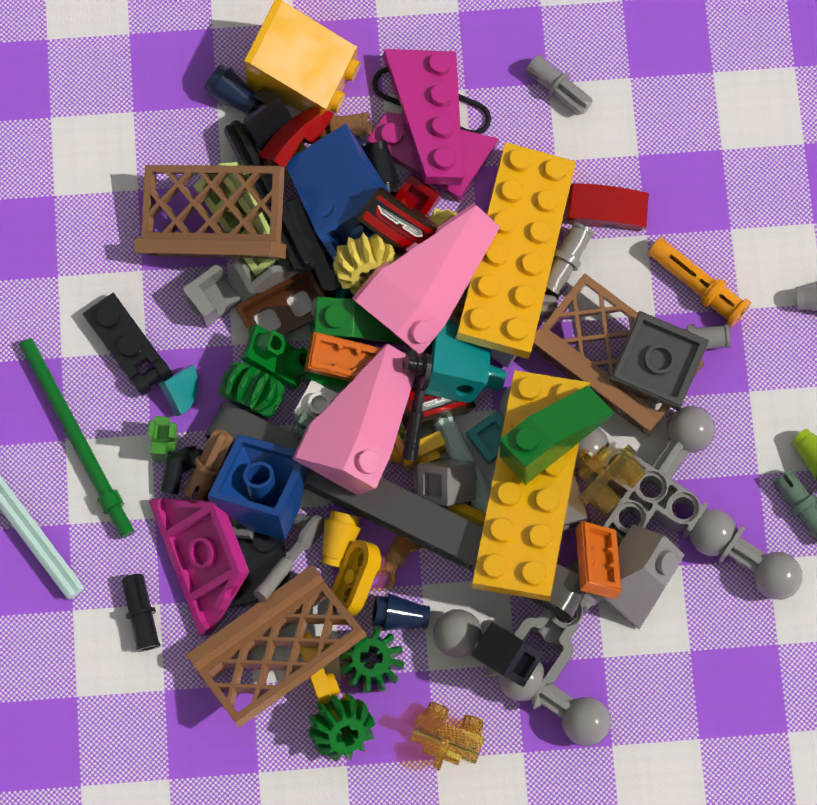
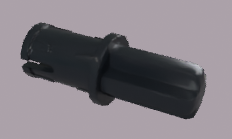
M143 574L128 575L122 580L129 611L125 615L126 619L131 620L136 651L144 652L159 648L161 645L153 618L156 609L151 607L145 577Z

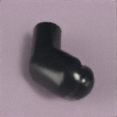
M190 445L169 456L166 460L160 491L178 495L182 474L196 467L194 460L197 456L202 455L203 450Z

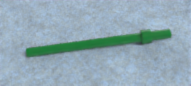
M33 338L24 340L19 346L99 495L97 502L105 515L109 514L121 539L129 537L135 530L122 508L124 502L118 490L112 489Z

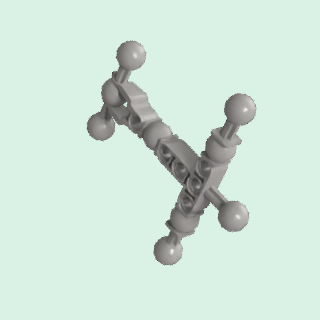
M511 386L503 392L499 401V410L504 420ZM685 406L679 411L676 410L671 415L667 424V434L670 441L652 466L626 449L615 448L616 443L612 441L610 444L607 435L599 427L580 441L575 469L593 471L591 476L596 478L599 475L606 487L623 497L603 525V527L616 530L618 547L629 529L620 524L619 516L621 514H633L638 520V526L646 528L653 517L671 530L684 532L683 537L687 539L689 536L693 546L700 553L707 556H721L717 561L720 564L729 556L753 572L755 584L764 596L783 600L793 596L799 590L802 582V570L792 555L784 552L765 554L740 537L745 527L741 526L738 530L735 521L727 512L719 509H707V503L704 502L701 505L698 498L692 492L671 479L688 453L704 450L712 443L715 435V424L705 409L697 406ZM619 461L626 466L628 473L624 476H615L609 471L608 465L611 462ZM646 482L655 484L659 490V495L654 498L644 496L641 493L640 485ZM675 504L686 505L690 509L691 517L687 519L677 518L673 514L672 506ZM578 560L572 562L567 569L579 574ZM588 592L585 593L577 608L573 621L563 623L556 618L554 612L545 609L537 619L533 617L525 619L514 634L523 641L530 633L540 634L545 643L556 645L561 654L547 675L543 664L539 661L527 683L522 687L476 659L488 668L487 678L497 677L501 691L508 698L524 702L531 700L533 710L543 705L562 718V727L566 736L572 742L581 746H592L600 743L608 735L611 728L609 711L601 701L595 698L580 697L574 699L553 684L572 657L574 648L570 640L578 628L583 614L586 615L590 607L604 600L601 596ZM452 609L443 613L437 619L433 628V638L436 646L444 654L451 657H465L467 655L473 657L472 653L482 636L479 620L472 613L463 609Z

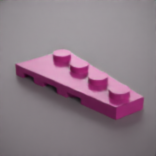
M384 49L383 60L385 66L389 69L392 78L391 84L402 108L401 115L404 124L408 126L411 135V145L424 184L461 185L463 167L456 52Z

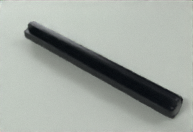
M235 120L225 126L224 133L240 165L265 166L263 160L258 157L259 152L244 124ZM262 175L253 185L262 198L272 190V178L270 175ZM283 201L281 243L286 244V255L294 271L303 275L315 267V262ZM265 212V214H266V216H267V218H268V220H269V222H270V217H269V216L267 215V213Z

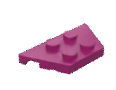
M152 499L149 501L198 634L199 636L210 635L214 633L250 572L228 514L210 500Z

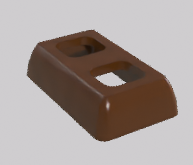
M310 270L303 275L298 273L264 292L258 293L236 306V310L249 331L250 326L257 324L254 320L257 314L269 308L273 309L281 322L280 328L275 331L285 336L311 322V311L301 317L294 315L287 303L289 297L301 291L307 293L311 302L316 297L326 296Z

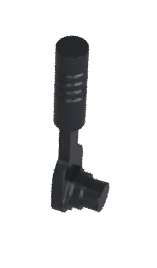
M425 352L414 356L406 355L402 363L403 370L411 371L414 374L413 385L415 394L412 412H409L402 454V459L417 461L424 418V414H422L424 393L429 385L432 370V356L430 353Z

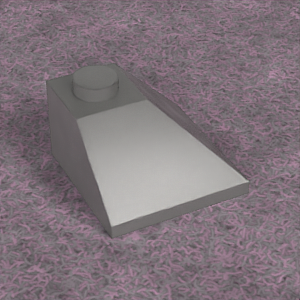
M632 524L618 547L622 592L616 599L601 597L634 627L640 629L685 554L665 535Z

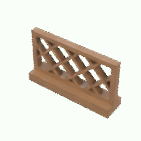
M145 165L141 238H135L134 253L164 257L286 259V244L281 243L285 167ZM156 174H167L174 182V185L162 197L156 191ZM176 174H184V175L179 179ZM195 174H200L208 185L194 197L185 184ZM209 174H217V176L212 179ZM229 174H234L242 185L228 198L218 185ZM243 174L251 176L248 179H246L243 176ZM262 175H273L272 190L262 198L253 185ZM181 191L190 204L177 216L167 203ZM214 191L224 204L210 216L201 203ZM248 191L258 204L244 217L234 204ZM163 209L172 222L163 232H153L154 217ZM196 209L206 222L196 233H191L183 222ZM230 210L240 223L230 233H224L217 222ZM263 210L270 217V234H259L250 224ZM177 228H179L181 232H174V231H175ZM212 228L215 233H207V232ZM244 229H246L250 234H240V233H241Z
M584 273L541 329L538 328L532 350L572 380L590 382V388L610 409L649 437L671 407L662 404L657 411L644 401L643 395L639 394L638 397L629 389L609 381L613 373V365H616L619 359L611 358L609 339L628 337L630 331L608 333L606 314L622 312L628 317L631 331L634 324L633 321H635L638 312ZM585 286L598 294L600 308L578 311L577 296ZM604 300L610 303L612 307H605ZM573 302L574 311L565 312ZM601 314L603 334L582 336L579 317ZM575 318L577 337L561 339L551 331L559 319ZM604 340L607 360L592 362L584 356V342ZM578 343L579 352L569 344ZM702 360L700 361L695 376L704 365V362ZM608 366L609 374L600 367Z
M311 565L275 590L265 602L260 601L188 652L186 656L201 679L207 684L229 716L240 728L367 635L324 582L320 573ZM327 598L329 606L326 615L310 614L311 608ZM290 623H298L295 637H278L279 631ZM307 624H324L321 638H304ZM332 625H348L352 629L341 639H329ZM258 646H266L263 660H246L247 655ZM275 646L292 647L289 661H272ZM301 647L318 648L316 657L309 662H297ZM226 669H234L231 683H215L213 680ZM244 669L260 670L257 684H240ZM269 670L286 671L284 680L277 685H265ZM237 693L254 694L252 703L239 712L235 710L234 704Z

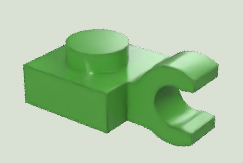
M154 416V421H148L147 438L151 440L150 455L153 462L166 463L169 452H176L178 442L177 424L172 423L170 417Z

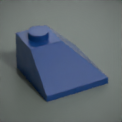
M238 434L208 494V498L250 531L285 541L300 510L308 467L293 460L296 452L294 449Z

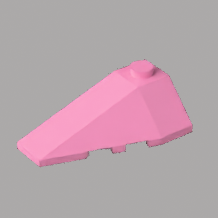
M473 203L437 227L436 233L420 244L415 242L406 248V254L391 264L386 262L377 268L352 299L397 338L420 354L424 352L447 323L500 226Z
M389 344L384 345L356 374V377L347 387L331 400L332 402L324 411L308 424L293 456V460L357 496L376 489L391 456L414 381V374L411 371L403 370L402 367L403 359L407 354Z

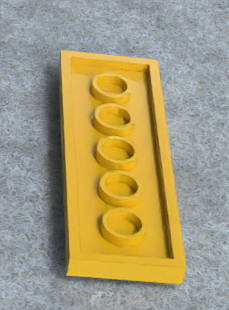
M505 142L487 210V215L500 228L469 282L455 339L529 359L576 161Z
M514 370L501 438L530 415L587 385L590 387V382ZM579 443L526 485L500 458L499 445L472 588L550 602Z

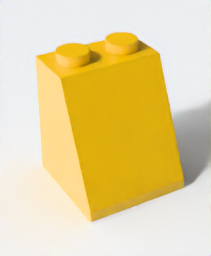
M274 0L244 60L247 86L251 90L258 92L263 87H266L278 95L285 105L301 112L311 107H317L338 113L345 99V93L342 91L347 81H354L361 62L357 61V46L282 0Z

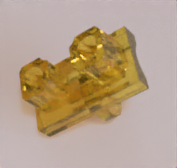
M629 444L607 467L603 462L612 452L603 445L595 455L588 449H584L580 453L581 458L586 464L577 472L578 475L586 481L594 471L599 474L578 497L585 506L590 502L597 509L608 514L622 498L607 483L617 474L632 489L647 473L640 462L634 457L636 451Z
M430 702L423 714L418 713L410 740L424 745L422 753L436 757L433 769L440 771L443 761L459 765L460 759H464L476 764L485 739L482 736L483 720L471 715H464L460 728L445 723L449 709L444 705Z

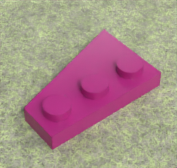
M387 111L371 136L367 139V144L387 141L393 162L422 179L411 145L412 139L408 126H405L402 115ZM460 129L463 167L461 185H431L460 202L497 147L499 138Z

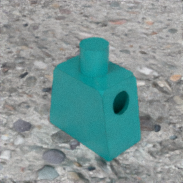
M448 319L443 329L424 350L425 353H430L432 356L430 382L424 394L470 403L475 400L485 387L500 391L505 383L507 372L490 365L491 349L455 339L459 325Z

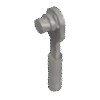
M300 513L295 518L294 527L301 531L298 540L288 554L279 559L264 580L254 590L253 594L257 599L265 602L294 567L293 563L302 551L308 550L318 539L324 528L323 517L319 515L313 517L310 515L306 516Z

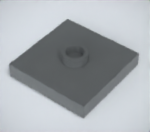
M639 310L609 381L679 411L709 340Z

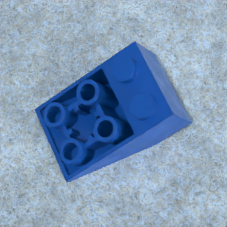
M345 123L292 156L286 166L314 230L332 259L337 256V246L347 245L348 237L358 239L363 232L368 238L376 234L356 218L378 188L382 187L389 192L350 128Z

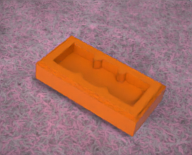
M313 332L310 337L304 371L351 382L356 377V374L381 348Z
M581 521L576 527L580 591L616 599L622 592L617 532L615 529Z

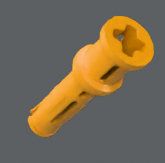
M660 237L647 253L650 258L652 257L701 297V305L705 308L711 307L727 320L726 324H729L730 328L742 318L750 307L751 301L748 299L742 300L726 287L727 282L723 279L717 278L714 280L689 258L665 241L663 237Z

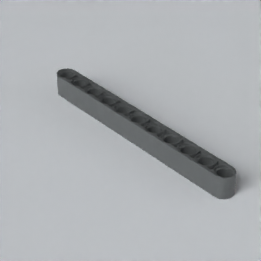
M227 402L222 403L205 433V437L209 439L212 431L215 429L229 432L228 434L233 437V443L229 452L238 434L297 450L302 439ZM308 468L304 489L472 572L475 571L483 531L482 526L382 477L376 489L357 496ZM557 564L550 602L532 598L526 599L558 615L572 619L586 592L580 591L579 574Z

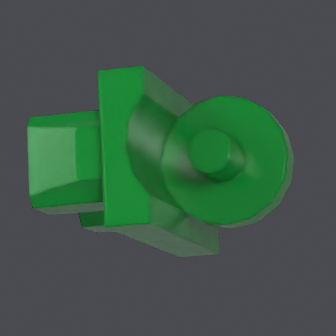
M258 324L250 326L248 343L240 359L252 367L254 366L275 377L276 380L282 382L284 386L291 390L299 388L302 374L307 373L304 369L308 350L303 347L297 349L285 341L284 336L275 330L267 331Z

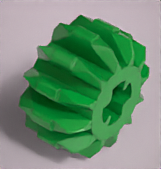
M240 362L231 363L229 369L225 371L219 387V393L222 398L228 400L229 403L264 418L272 417L276 409L278 410L285 392L282 382L276 380L275 377L254 366L252 367Z
M374 627L372 631V638L367 639L366 636L350 648L353 652L345 651L339 656L340 660L351 662L340 668L341 675H349L355 672L350 678L349 686L354 688L363 680V693L365 694L370 693L371 683L376 682L380 693L385 692L386 688L383 678H386L393 684L398 682L397 675L390 669H404L403 661L392 659L403 653L402 646L388 648L394 641V635L389 633L381 641L379 640L380 628ZM370 652L377 653V660L381 658L383 660L382 663H375L374 669L366 668V661L361 663V658H368Z
M345 693L340 700L337 696L331 694L330 701L326 705L317 702L319 713L308 715L312 726L307 729L308 736L314 742L316 750L323 756L328 755L335 762L342 755L352 760L353 751L357 749L365 752L363 742L374 739L371 728L375 725L374 718L368 712L367 705L359 698L355 700L348 693Z

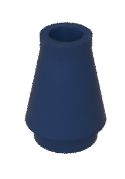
M219 65L204 86V89L210 92L209 97L236 108L246 115H249L257 105V101L253 96L255 93L231 67L226 69L224 66Z
M386 593L385 596L376 595L372 612V626L381 627V631L411 628L427 629L430 618V606L420 605Z

